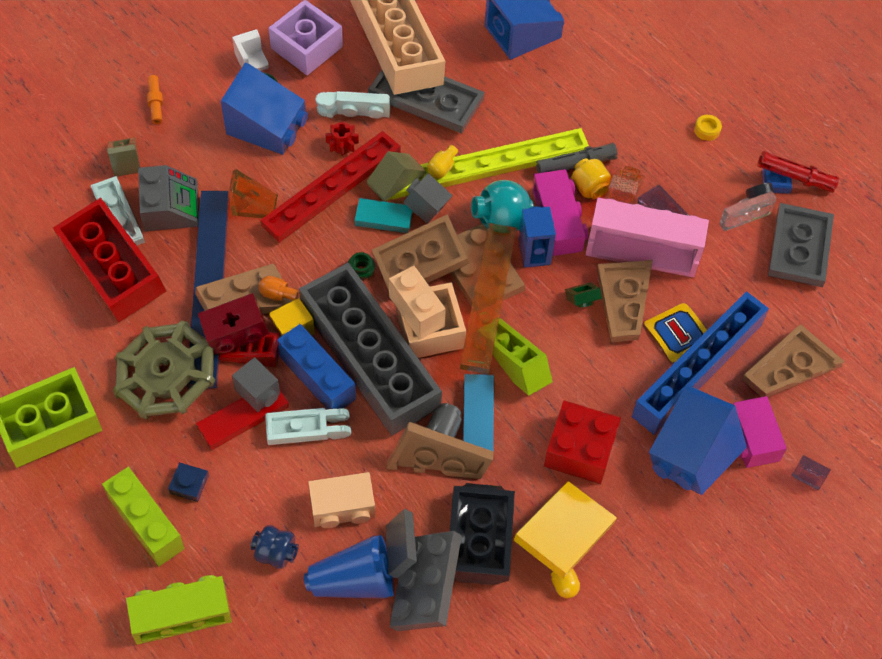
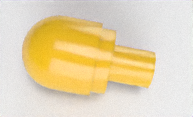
M450 145L446 151L437 152L428 162V173L433 178L439 179L444 177L453 167V158L458 153V149Z
M574 569L563 579L555 572L550 574L556 592L561 597L573 598L578 594L580 582Z

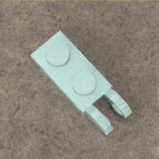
M337 91L321 92L315 98L317 113L324 117L332 118L336 114H343L347 117L359 115L370 116L376 119L382 117L390 118V96L388 94Z
M325 408L265 414L268 445L328 440V438L343 439L351 436V428L348 425H326V421L337 423L349 419V411L344 408L327 410Z

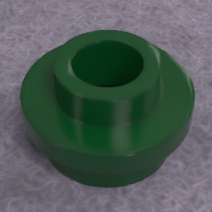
M355 253L348 260V263L360 279L369 278L375 271V262L367 253ZM358 266H364L365 268L359 269V268H357V267H358Z

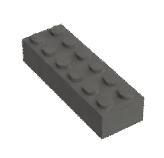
M349 263L299 288L300 300L312 316L314 326L391 436L405 429L409 422L415 423L433 413L434 409L439 407L442 403V390Z

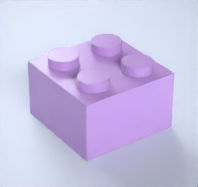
M303 0L269 27L271 49L306 75H309L343 47L342 26L307 0Z

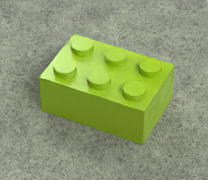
M75 367L0 398V434L16 468L103 431Z

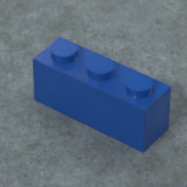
M301 324L277 339L279 357L326 409H343L356 400L354 381Z

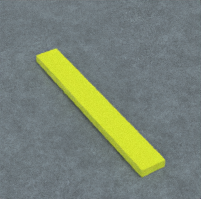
M582 128L456 156L453 158L454 164L451 170L444 177L434 179L443 187L535 167L537 160L584 150V147L589 146ZM428 163L421 164V166L426 170V174H425L424 176H422L421 178H419L420 181H421L427 174H429L428 171H427V165H428ZM410 185L386 201L408 196L410 193L406 190Z

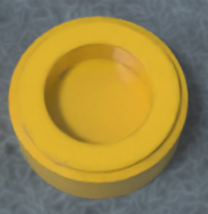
M702 115L696 120L694 132L702 140H715L719 137L722 129L721 121L713 115Z

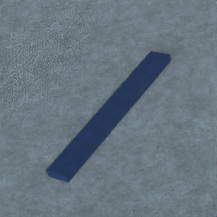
M201 191L191 328L205 339L206 337L198 315L204 309L195 292L198 286L224 279L229 191ZM190 342V347H189V348H191L192 346H194V344H193L192 342ZM213 354V377L215 382L213 386L208 388H218L219 354ZM202 356L194 359L196 370L201 371ZM191 380L187 384L188 389H190L196 383V381Z

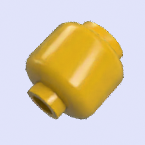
M585 158L575 165V171L571 179L583 197L598 199L610 190L612 178L600 160H588Z

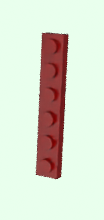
M381 131L260 220L261 226L280 243L369 177L388 151L401 153V146L384 131Z

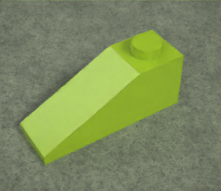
M501 318L477 331L479 338L512 382L528 396L553 382L546 354Z

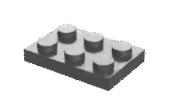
M780 203L776 216L768 276L823 287L826 282L834 214Z
M455 531L415 537L417 562L398 579L389 627L396 631L446 626L462 535Z

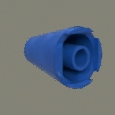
M381 535L371 536L309 565L308 572L304 573L306 590L308 592L312 591L315 597L386 599L393 596L394 580L393 576L388 575L387 547Z

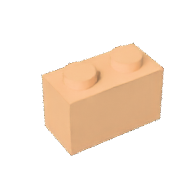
M415 266L389 278V297L419 340L445 327L446 309Z
M370 472L308 481L315 527L334 528L339 523L351 521L355 524H361L369 521L371 518H375V502Z

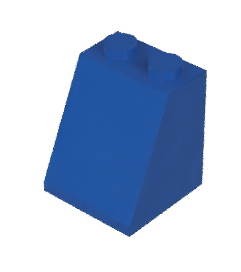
M486 0L484 26L511 60L562 38L564 18L560 12L554 9L550 0Z
M244 63L221 99L227 135L281 155L285 153L288 146L291 147L294 144L298 129L305 125L308 118L304 99L248 63Z
M687 385L649 451L654 472L663 479L668 478L678 483L685 490H692L703 495L747 448L736 406Z

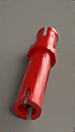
M763 151L758 159L757 167L803 182V185L807 187L814 186L833 193L839 183V177L819 171L815 166L801 165L767 151Z

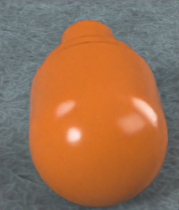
M266 276L259 282V292L265 298L278 302L283 301L284 298L294 301L298 297L299 290L288 287V282H285L283 279Z

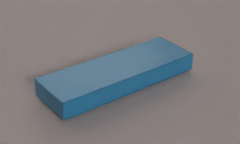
M465 374L463 441L493 451L494 375Z

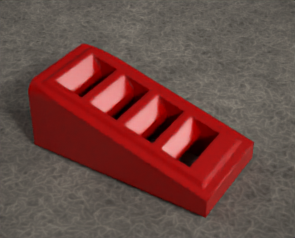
M269 332V335L262 337L257 342L245 343L247 344L245 352H240L242 347L240 345L235 347L234 352L220 353L219 361L247 364L255 357L263 366L276 368L279 357L277 339L281 335L280 333ZM253 345H258L257 352H252ZM264 346L269 347L268 352H263Z

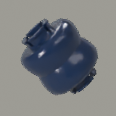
M267 525L261 532L256 531L250 549L255 550L254 559L257 562L270 564L277 569H283L288 562H294L299 544H295V535L292 532L279 530L272 525Z

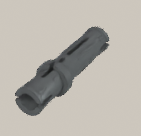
M614 143L593 148L587 146L584 147V150L537 160L538 173L564 169L566 171L575 169L574 167L579 161L585 158L588 160L598 159L601 162L616 160L618 152Z

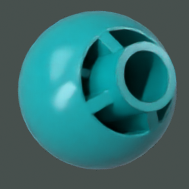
M498 180L490 183L482 190L480 196H474L471 200L472 217L480 218L481 223L489 231L500 235L519 231L522 209L534 207L527 191L520 184L510 180Z

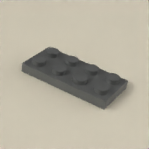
M381 70L368 89V93L388 94L391 106L461 134L483 102L485 95L483 91L445 76L444 85L394 95L383 70Z

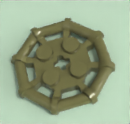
M180 321L178 324L149 327L147 325L142 328L143 331L122 352H117L114 358L117 364L116 383L113 393L116 398H121L137 411L139 417L143 419H148L150 416L172 413L184 414L188 412L187 408L209 386L214 385V349L208 345L207 340L190 327L189 322ZM172 336V338L167 339L168 342L163 343L155 339ZM188 339L194 346L188 349L182 344V341ZM202 356L201 371L196 370L194 359ZM170 363L169 369L160 373L159 366L162 364L166 366ZM128 366L135 367V373H133L131 378H128ZM191 380L196 381V383L181 397L179 392ZM140 387L146 392L142 400L132 392L134 389ZM158 397H160L161 399H169L172 397L174 400L171 402L154 404L155 399Z

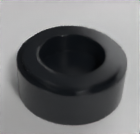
M767 182L748 188L745 192L747 199L752 200L774 192L772 183Z

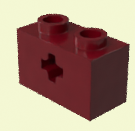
M253 293L198 313L207 343L214 349V355L228 353L237 346L257 342L262 337L269 335L261 308Z

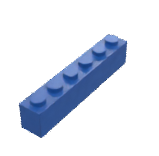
M746 291L636 401L632 418L655 435L664 426L684 388L689 385L699 390L762 326L769 308Z

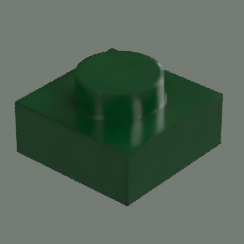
M591 282L565 289L566 300L577 307H588L593 305V301L602 299L600 288Z

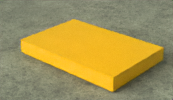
M568 481L515 535L514 541L563 579L610 529L617 517Z

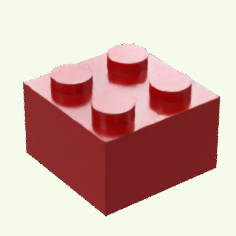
M563 400L543 467L601 484L621 417Z

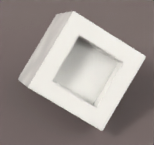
M257 29L232 37L234 52L241 68L244 63L251 64L260 71L269 68V63L262 51L261 39Z

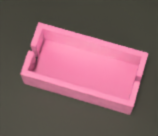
M598 198L586 256L615 262L653 260L651 269L694 278L705 247L709 220L693 215L687 216L672 213L668 210L647 208L639 204L633 205L618 202L614 199Z

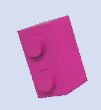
M768 397L734 402L733 405L736 406L747 446L738 457L740 459L743 458L746 468L779 462L787 448Z

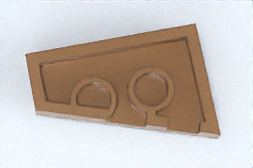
M653 260L598 264L597 275L610 342L639 340Z
M800 324L746 372L742 381L761 397H770L840 368L845 361Z

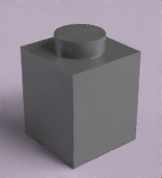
M427 174L421 181L416 178L406 191L410 194L403 203L428 224L443 209L453 195L430 174Z
M255 357L232 375L234 389L257 412L265 406H271L280 395L278 379Z

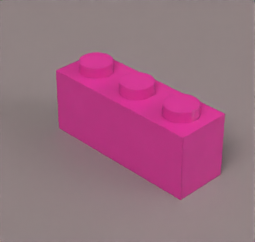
M566 169L534 174L532 191L536 206H550L556 232L552 256L582 252L584 242L588 240L587 225L582 224L580 219L582 210L580 202H575V185L573 180H569Z

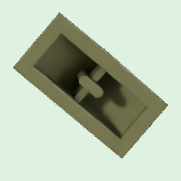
M135 137L108 142L107 151L114 176L138 173V168L141 166Z
M388 151L367 180V185L383 201H386L410 185L416 178L419 179L424 176L426 170L410 154Z

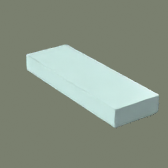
M117 176L91 185L96 200L100 197L134 243L136 245L145 243Z

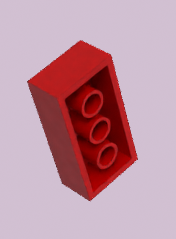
M101 197L53 227L63 246L118 323L167 292L157 272Z

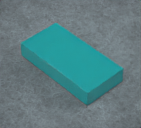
M359 198L355 226L409 233L413 211L404 204Z

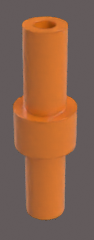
M150 75L148 76L149 92L147 93V105L151 108L152 123L161 124L163 94L159 91L158 76Z

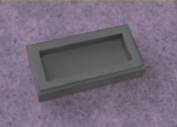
M403 509L386 525L388 575L395 578L400 577L417 562L413 513L406 509Z

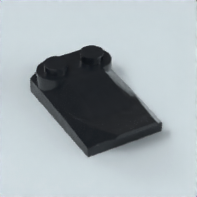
M466 483L464 486H454L450 531H455L462 535L454 577L455 581L497 585L509 581L515 491L504 490L502 486Z

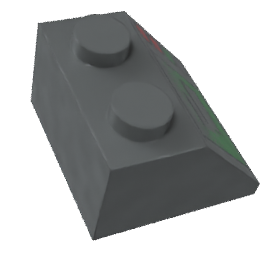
M167 165L138 168L140 215L145 232L199 226L198 182L196 178Z

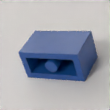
M534 206L529 209H522L518 242L523 268L551 265L556 232L550 206Z

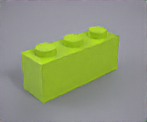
M129 466L102 483L108 499L158 567L185 549L180 534Z
M207 575L199 578L197 582L189 584L173 583L163 590L154 592L152 590H142L135 593L133 597L126 598L131 633L137 645L232 622L222 576Z

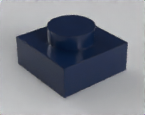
M179 462L168 487L169 494L198 502L209 477L208 471Z

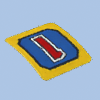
M685 303L679 304L644 322V325L653 334L669 360L673 363L707 331L696 314Z

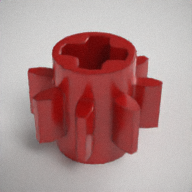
M344 121L330 125V133L325 134L330 152L335 151L341 154V156L350 151L354 152V144L359 143V134L355 133V126H350L344 123Z

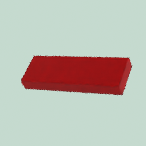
M280 391V395L271 406H265L257 412L244 398H241L197 422L196 426L212 451L266 420L265 414L282 412L289 408V403Z

